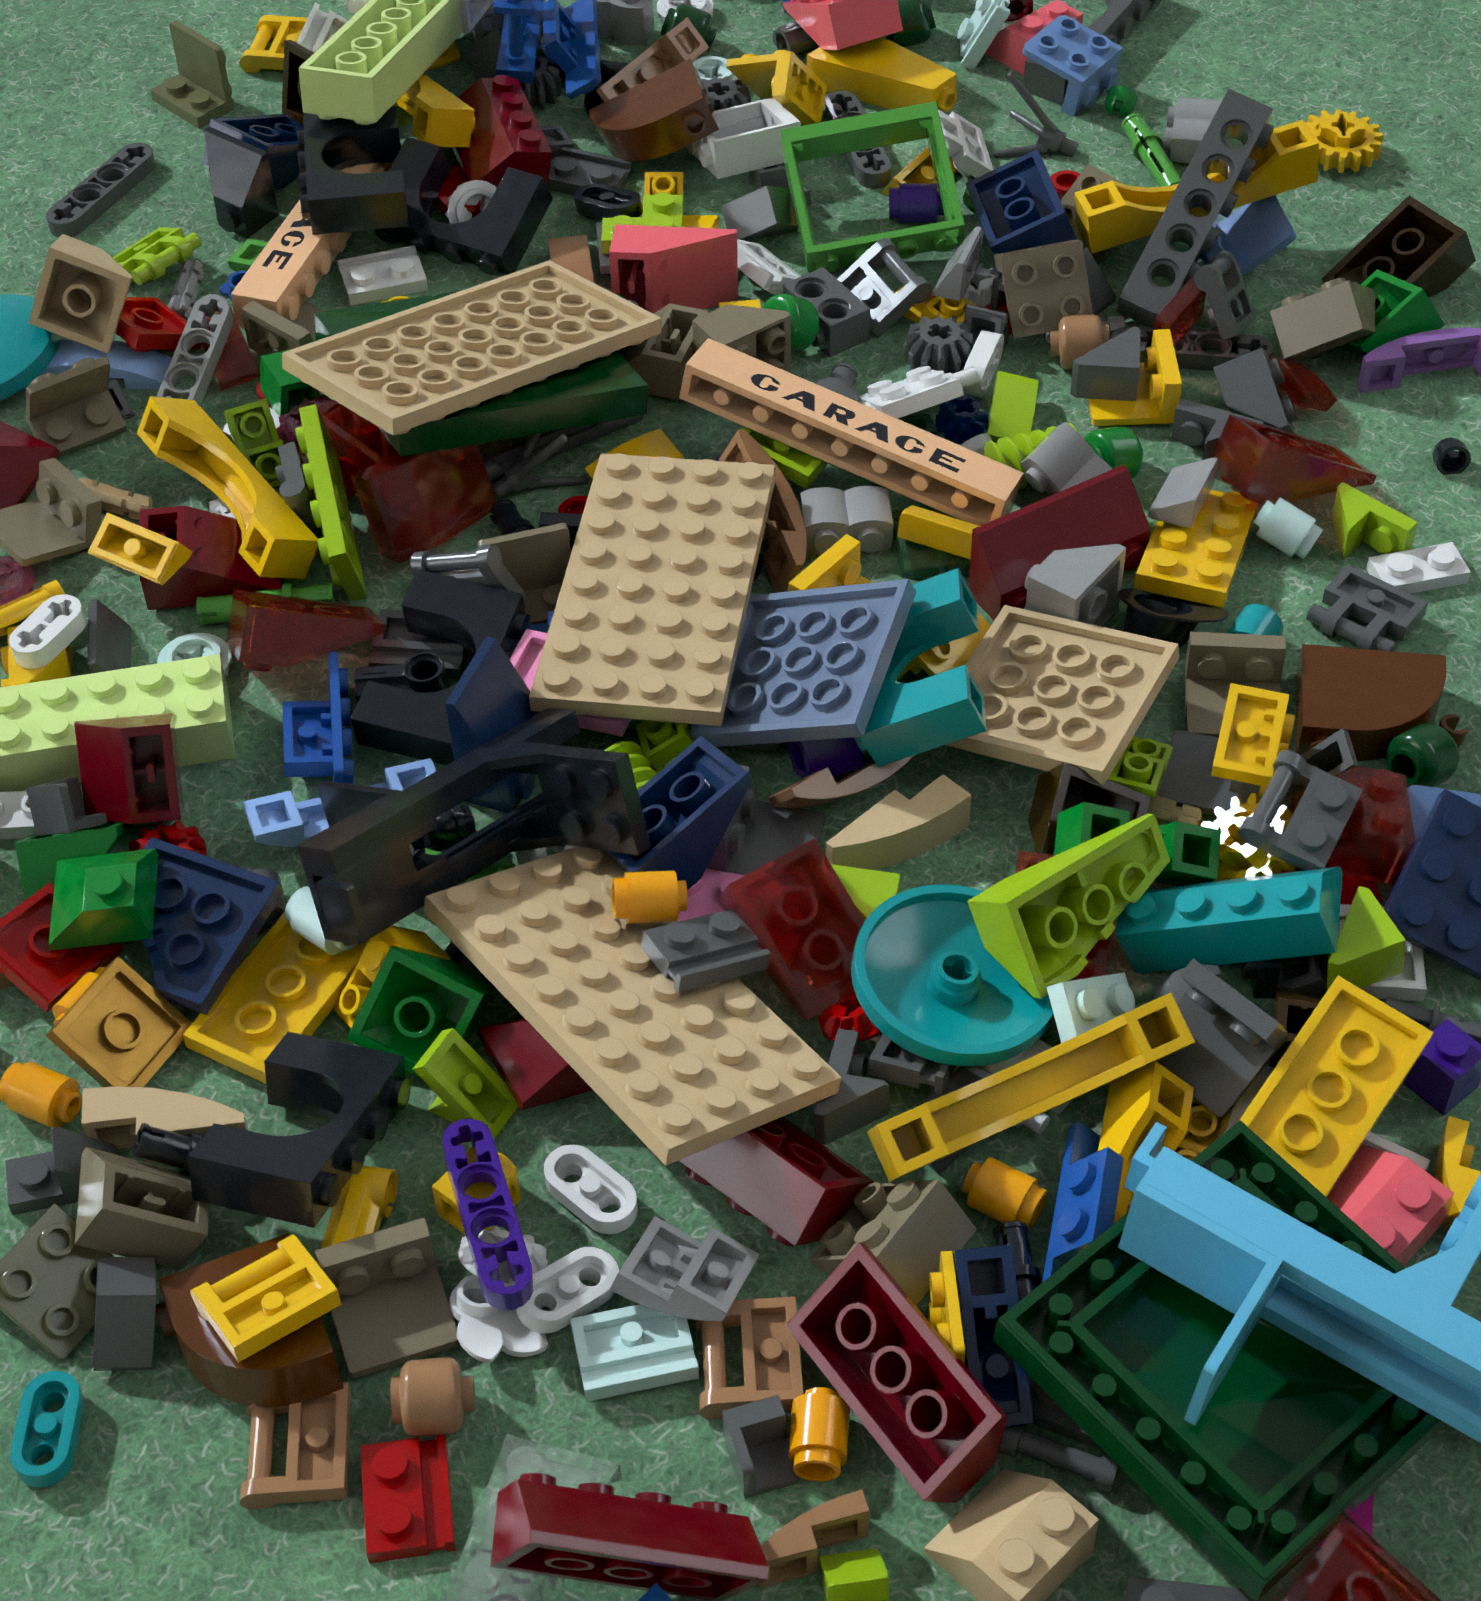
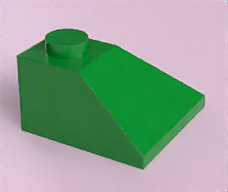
M1377 269L1361 284L1373 289L1375 294V333L1347 344L1364 352H1370L1385 343L1407 335L1441 329L1445 323L1422 288Z
M115 822L97 825L69 833L32 835L15 842L24 900L31 897L50 882L55 886L57 860L110 854L128 831L127 823Z
M156 848L57 860L49 935L50 949L54 951L151 939L153 934L158 852Z
M391 946L346 1039L360 1047L403 1055L405 1070L419 1077L413 1068L441 1031L454 1028L466 1042L469 1040L496 987L490 981L452 961Z

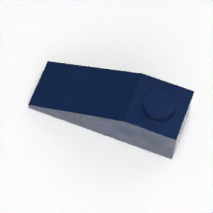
M1012 1245L954 1250L952 1252L965 1344L964 1365L1008 1417L1006 1426L1034 1423L1028 1374L993 1340L997 1320L1019 1302Z

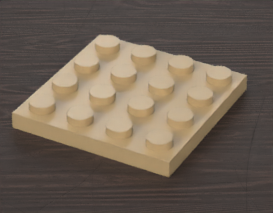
M1004 605L965 664L984 696L987 731L946 744V746L1048 772L1065 762L1085 770L1104 786L1179 659V644Z

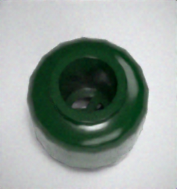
M897 0L903 31L886 35V39L894 38L895 43L902 47L928 40L931 37V29L936 28L929 0Z
M685 3L679 4L676 9L670 8L661 29V36H664L688 17L709 46L707 50L710 51L717 33L716 29L711 28V14Z
M1423 723L1394 737L1387 746L1385 761L1391 778L1401 788L1406 789L1412 785L1435 787L1449 779L1456 771L1459 753L1453 737L1444 728L1435 724Z

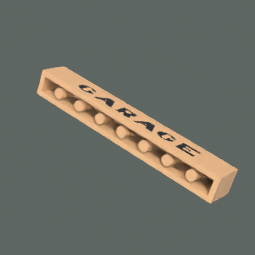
M393 162L355 165L345 168L340 172L352 174L389 171ZM299 200L231 293L236 327L245 329L241 308L252 300L270 310L276 311L284 318L294 321L298 316L300 305L313 295L316 285L323 275L329 272L332 262L339 252H343L346 242L354 231L313 235L310 219L302 218Z
M710 338L702 344L685 365L680 399L952 517L981 526L1007 515L1014 505L1023 472Z

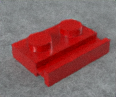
M445 1434L436 1435V1439L419 1441V1437L360 1445L366 1554L369 1563L429 1555V1552L447 1550V1552L456 1551L448 1449Z

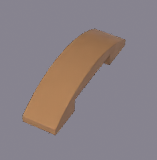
M687 17L596 91L603 101L606 102L688 59L694 61L709 46Z
M737 430L719 458V461L775 465L776 480L765 532L770 547L764 554L763 565L775 593L785 592L788 588V583L799 573L806 558L807 536L803 516L789 483L773 459L745 430Z
M913 756L880 767L872 760L836 782L827 767L798 780L768 799L772 806L781 808H807L831 803L882 782L903 767Z

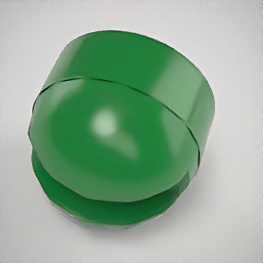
M1123 86L1110 87L1105 100L1108 114L1112 116L1114 111H1118V118L1127 117L1134 110L1138 96L1135 92Z

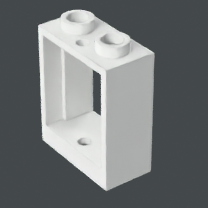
M771 97L714 111L719 130L688 145L687 149L691 155H694L701 162L704 168H707L717 179L784 163L780 130L801 126V123L776 99Z

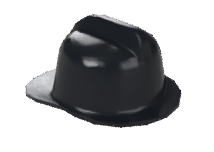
M1132 588L1118 591V597L1127 604L1123 632L1177 643L1179 647L1186 644L1190 632L1194 631L1198 623L1219 622L1228 618L1227 611L1220 607L1188 600L1166 598L1158 594Z

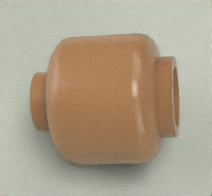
M1094 314L1062 317L1059 321L1058 331L1050 332L1051 357L1059 356L1061 367L1065 370H1072L1073 360L1109 341V324H1102L1100 317Z
M452 1357L410 1360L402 1366L400 1376L391 1377L390 1392L393 1424H402L406 1434L410 1437L458 1433L464 1424V1412L476 1411L474 1376L462 1377L460 1364Z

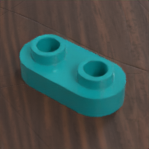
M49 1371L38 1375L30 1381L22 1395L10 1449V1460L20 1480L32 1487H47L59 1482L68 1474L74 1462L85 1401L78 1382L72 1375L66 1372ZM64 1402L63 1407L59 1411L53 1413L46 1412L52 1403ZM42 1455H54L46 1464L35 1465L37 1459Z

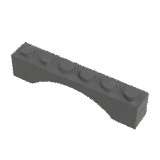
M1106 0L1107 10L1088 28L1118 44L1122 39L1126 40L1130 36L1135 24L1138 21L1143 22L1149 9L1154 4H1159L1161 0ZM1028 58L1025 61L1024 86L1029 93L1063 104L1069 81Z

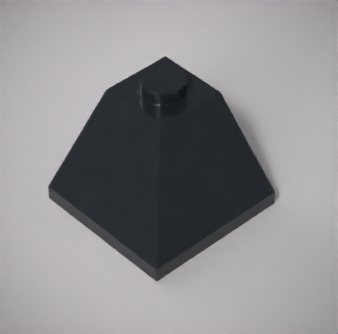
M209 126L204 130L217 221L219 226L225 231L234 232L248 239L279 216L268 152Z

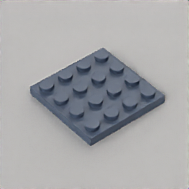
M902 579L751 595L722 725L693 724L689 732L691 739L695 741L702 736L715 747L863 737L916 594V590L910 580Z

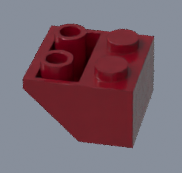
M173 713L76 721L74 723L86 815L106 813L108 821L127 824L181 819L184 802Z

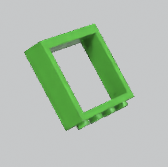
M936 101L780 130L782 155L807 272L824 267L831 273L838 268L851 266L872 245L883 238L890 239L896 245L898 255L902 259H908L918 253L934 250L946 252L963 243L965 223ZM927 138L946 221L815 245L798 162Z

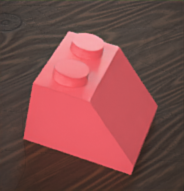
M1054 0L1000 30L985 54L1024 76L1025 61L1028 59V57L1023 55L1024 44L1060 15L1072 17L1083 24V13L1070 7L1063 1Z
M1362 1144L1327 1198L1405 1267L1449 1216L1454 1192L1408 1157Z

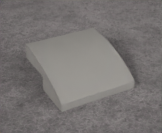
M654 1216L618 1272L610 1290L631 1301L666 1314L687 1319L722 1322L760 1254L713 1227L710 1228L703 1242H700Z

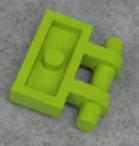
M159 227L112 258L132 275L131 283L135 282L138 285H142L149 279L155 281L165 275L166 268L174 263H183L193 256V251L202 246V241L194 232L185 237L181 228Z

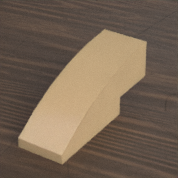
M944 774L910 800L894 790L826 842V866L834 864L876 870L918 856L947 841L970 825L972 794Z
M123 1086L84 1088L82 1093L81 1124L85 1135L114 1144L117 1149L133 1148L137 1132L142 1123L186 1136L190 1132L200 1133L204 1136L214 1123L249 1131L245 1113L219 1102L188 1093L157 1088ZM144 1159L146 1163H155V1161Z

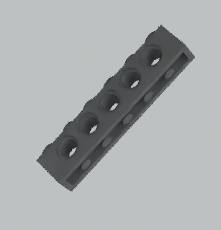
M1228 89L1119 296L1116 312L1150 328L1163 329L1167 320L1174 323L1184 303V299L1179 298L1184 286L1193 287L1195 273L1203 266L1198 263L1203 250L1210 253L1219 237L1221 230L1215 227L1221 215L1226 218L1230 216L1239 195L1233 192L1239 181L1247 183L1257 162L1252 159L1257 146L1264 149L1273 133L1275 126L1269 124L1273 108ZM1237 139L1244 146L1233 148L1227 145L1225 141ZM1219 173L1226 180L1223 182H1213L1207 175ZM1200 207L1208 215L1195 217L1189 212V209ZM1183 242L1189 246L1190 250L1177 252L1170 244ZM1157 276H1164L1172 284L1168 287H1159L1153 283L1152 279Z

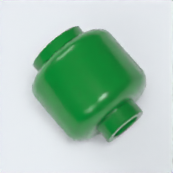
M776 294L770 297L762 308L785 310L791 315V352L802 351L808 348L815 340L819 331L820 321L818 311L811 302L789 294Z
M1116 426L1093 430L1085 436L1084 439L1091 446L1095 454L1101 457L1112 469L1124 465L1128 469L1131 479L1136 477L1143 460V448L1132 430L1127 427Z

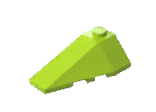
M1146 814L1015 873L969 899L967 902L984 948L1034 998L1041 999L1048 994V986L1069 981L1079 975L1088 963L1085 958L1100 939H1108L1116 929L1113 924L1116 918L1129 903H1137L1170 862V857L1155 814Z

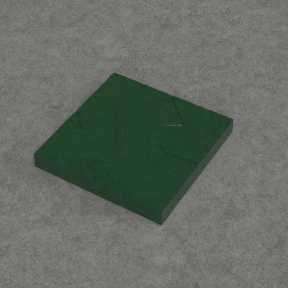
M459 291L442 293L434 297L428 295L315 312L316 341ZM614 351L607 357H598L582 363L578 368L564 370L548 376L544 381L532 382L514 389L510 394L498 395L482 401L476 407L464 408L448 414L442 420L430 421L411 428L405 434L392 435L385 432L382 428L380 429L400 457L642 416L647 414L648 384L617 351Z
M1241 1120L1191 1160L1395 1274L1406 1269ZM1126 1213L997 1320L993 1340L1113 1461L1123 1468L1127 1475L1253 1601H1259L1439 1432L1446 1423L1261 1317L1197 1424L1194 1426L1184 1420L1201 1372L1235 1314L1118 1248L1128 1213Z

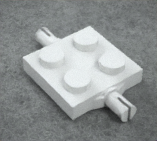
M924 366L908 371L906 373L907 379L892 384V380H883L867 387L868 393L859 395L858 400L859 403L898 419L963 396V388L980 383V377L975 366L953 374H945L944 371L931 370L930 366Z

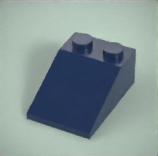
M284 114L210 119V127L268 152L274 189H283L299 177L297 130H304V125ZM205 145L202 163L209 166Z
M1038 149L965 183L994 255L1077 240Z
M486 636L445 703L454 761L540 713L538 711H531L529 701L530 690L497 640L492 637ZM513 772L468 798L465 802L509 813L517 808L521 799L527 800L530 797L535 784V775Z
M700 736L638 790L652 847L639 855L603 851L624 872L675 870L677 881L685 880L688 891L702 878L753 778L745 769Z

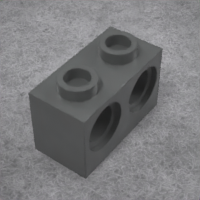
M824 267L783 284V294L804 298L817 309L820 321L819 331L811 345L819 347L828 357L835 356L870 340V308Z

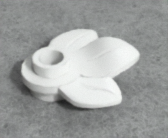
M470 1275L465 1277L453 1289L449 1308L454 1318L459 1321L456 1336L462 1348L476 1360L491 1363L497 1358L501 1350L508 1355L528 1357L542 1353L547 1349L548 1341L545 1333L535 1332L527 1328L519 1320L516 1309L500 1310L487 1303L482 1294L477 1276ZM540 1305L536 1307L539 1309H543L545 1306Z

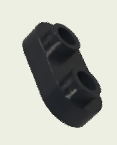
M597 183L583 186L574 192L576 211L589 219L603 220V218H613L619 215L639 217L643 213L640 194L634 191Z

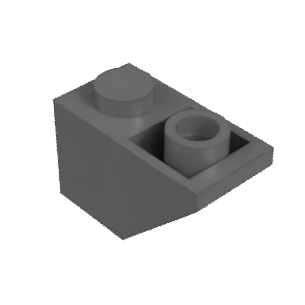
M1260 348L1213 367L1225 404L1232 413L1263 421L1264 429L1283 437L1292 438L1296 436L1292 422L1299 420L1291 397L1283 398L1279 384L1285 382V377L1277 358L1270 360L1264 350Z

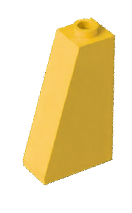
M884 37L840 50H827L818 47L807 54V67L813 70L827 85L826 92L828 93L843 90L854 93L859 101L888 109L936 101L938 109L945 112L951 110L956 104L957 73Z

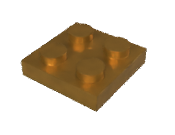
M118 956L109 963L45 1036L102 1087H144L184 1040L183 1034L192 1022Z

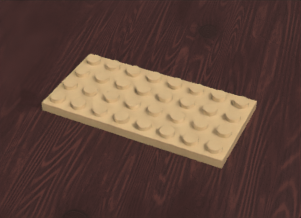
M549 260L283 352L282 369L327 395L330 399L352 410L357 415L382 428L385 432L392 435H400L424 423L442 420L446 415L461 409L476 407L480 402L495 396L510 394L514 389L524 385L544 381L553 374L578 368L580 364L595 358L607 357L612 352L624 347L641 344L643 340L661 334L662 318Z
M600 453L529 695L531 711L541 712L547 708L575 710L576 715L713 726L722 725L776 480L775 465L754 462L739 463L713 461L710 459L694 460L669 458L666 456L649 457L625 455L622 453Z
M576 846L425 896L424 913L665 1166L833 1096L839 1091L842 1077L738 978L680 993L674 989L675 981L672 977L665 978L643 951L641 942L643 931L676 922L627 924L626 919H614L611 904L612 878H623L625 872L603 850Z

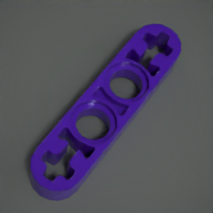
M461 1119L452 1123L443 1134L446 1168L482 1294L487 1303L494 1308L515 1310L524 1306L532 1296V1265L492 1133L488 1126L481 1121ZM471 1142V1145L476 1150L477 1162L468 1165L462 1143ZM476 1182H488L496 1188L491 1196L484 1199L472 1198L466 1194V1189ZM489 1226H500L509 1232V1236L497 1244L485 1243L478 1237L480 1232ZM507 1261L511 1279L515 1281V1285L511 1287L504 1286V1283L499 1278L498 1263Z

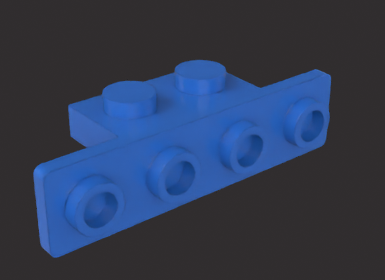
M549 0L542 4L543 21L541 22L544 41L542 43V50L551 63L556 62L565 73L566 94L572 100L581 94L590 93L601 82L597 0H578L565 9L557 0Z
M328 651L329 701L282 702L284 777L311 778L333 776V782L354 784L353 759H343V757L352 756L351 728H342V726H350V699L340 698V696H348L349 693L348 668H339L338 651Z
M1081 1122L1069 1126L1042 1282L1114 1224L1124 1158L1109 1147L1098 1151L1100 1135Z

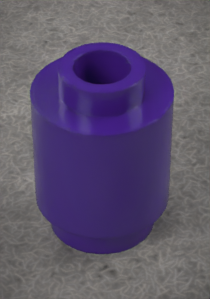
M899 183V187H889V219H899V223H936L937 215H944L940 194L937 191V183Z

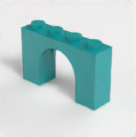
M958 568L912 584L916 594L863 737H855L860 750H868L878 767L987 731L984 696L966 665L915 682L895 683L903 668L919 654L936 646L979 632L976 599Z

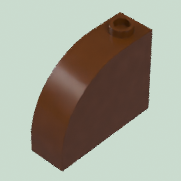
M691 59L589 110L590 117L612 156L625 161H644L665 156L719 130L707 90Z
M1302 644L1296 673V753L1302 755L1343 728L1349 732L1357 761L1385 758L1387 746L1394 737L1419 724L1434 723L1446 680V655Z
M289 1233L158 1279L165 1302L156 1305V1314L164 1337L167 1338L176 1334L185 1362L193 1376L208 1390L227 1400L245 1405L255 1404V1406L279 1407L308 1402L344 1388L334 1352L321 1317L238 1363L209 1321L202 1317L192 1299L190 1290L204 1282H208L211 1286L277 1250V1243L290 1236Z

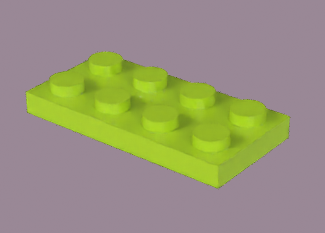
M313 404L299 408L302 426L295 428L302 454L307 453L308 463L303 464V472L309 490H314L316 500L310 501V507L317 528L321 527L323 538L317 539L321 558L324 565L329 564L335 587L343 586L350 601L367 598L338 452L317 405Z

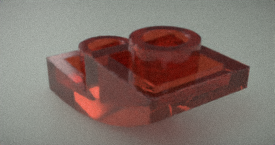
M232 309L233 326L214 371L221 390L260 376ZM206 316L208 323L210 322L211 317ZM202 343L206 353L210 348V344Z
M1267 354L1270 360L1278 359L1285 377V382L1279 384L1280 390L1288 391V396L1291 397L1293 403L1298 407L1327 412L1337 401L1327 385L1311 370L1295 361Z

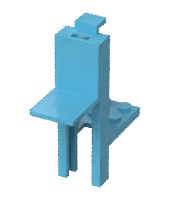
M1159 1122L1154 1124L1133 1156L1124 1187L1132 1191L1134 1195L1118 1248L1235 1314L1201 1372L1184 1420L1194 1426L1197 1424L1261 1317L1481 1443V1322L1453 1307L1456 1298L1481 1255V1174L1469 1193L1458 1218H1455L1447 1232L1438 1254L1394 1274L1165 1146L1161 1149L1167 1127Z

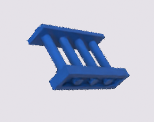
M494 0L493 13L505 14L496 75H507L518 79L519 83L534 84L542 30L541 22L543 21L542 4L546 0Z

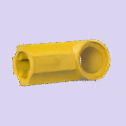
M363 1165L358 1174H353L341 1191L337 1204L332 1208L321 1248L379 1231L382 1218H389L393 1207L388 1206V1204L395 1202L398 1184L396 1169Z

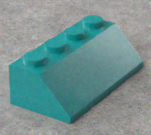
M1339 866L1147 889L1137 903H1129L1118 916L1116 937L1133 971L1137 973L1186 968L1193 958L1202 965H1223L1336 953L1343 872Z

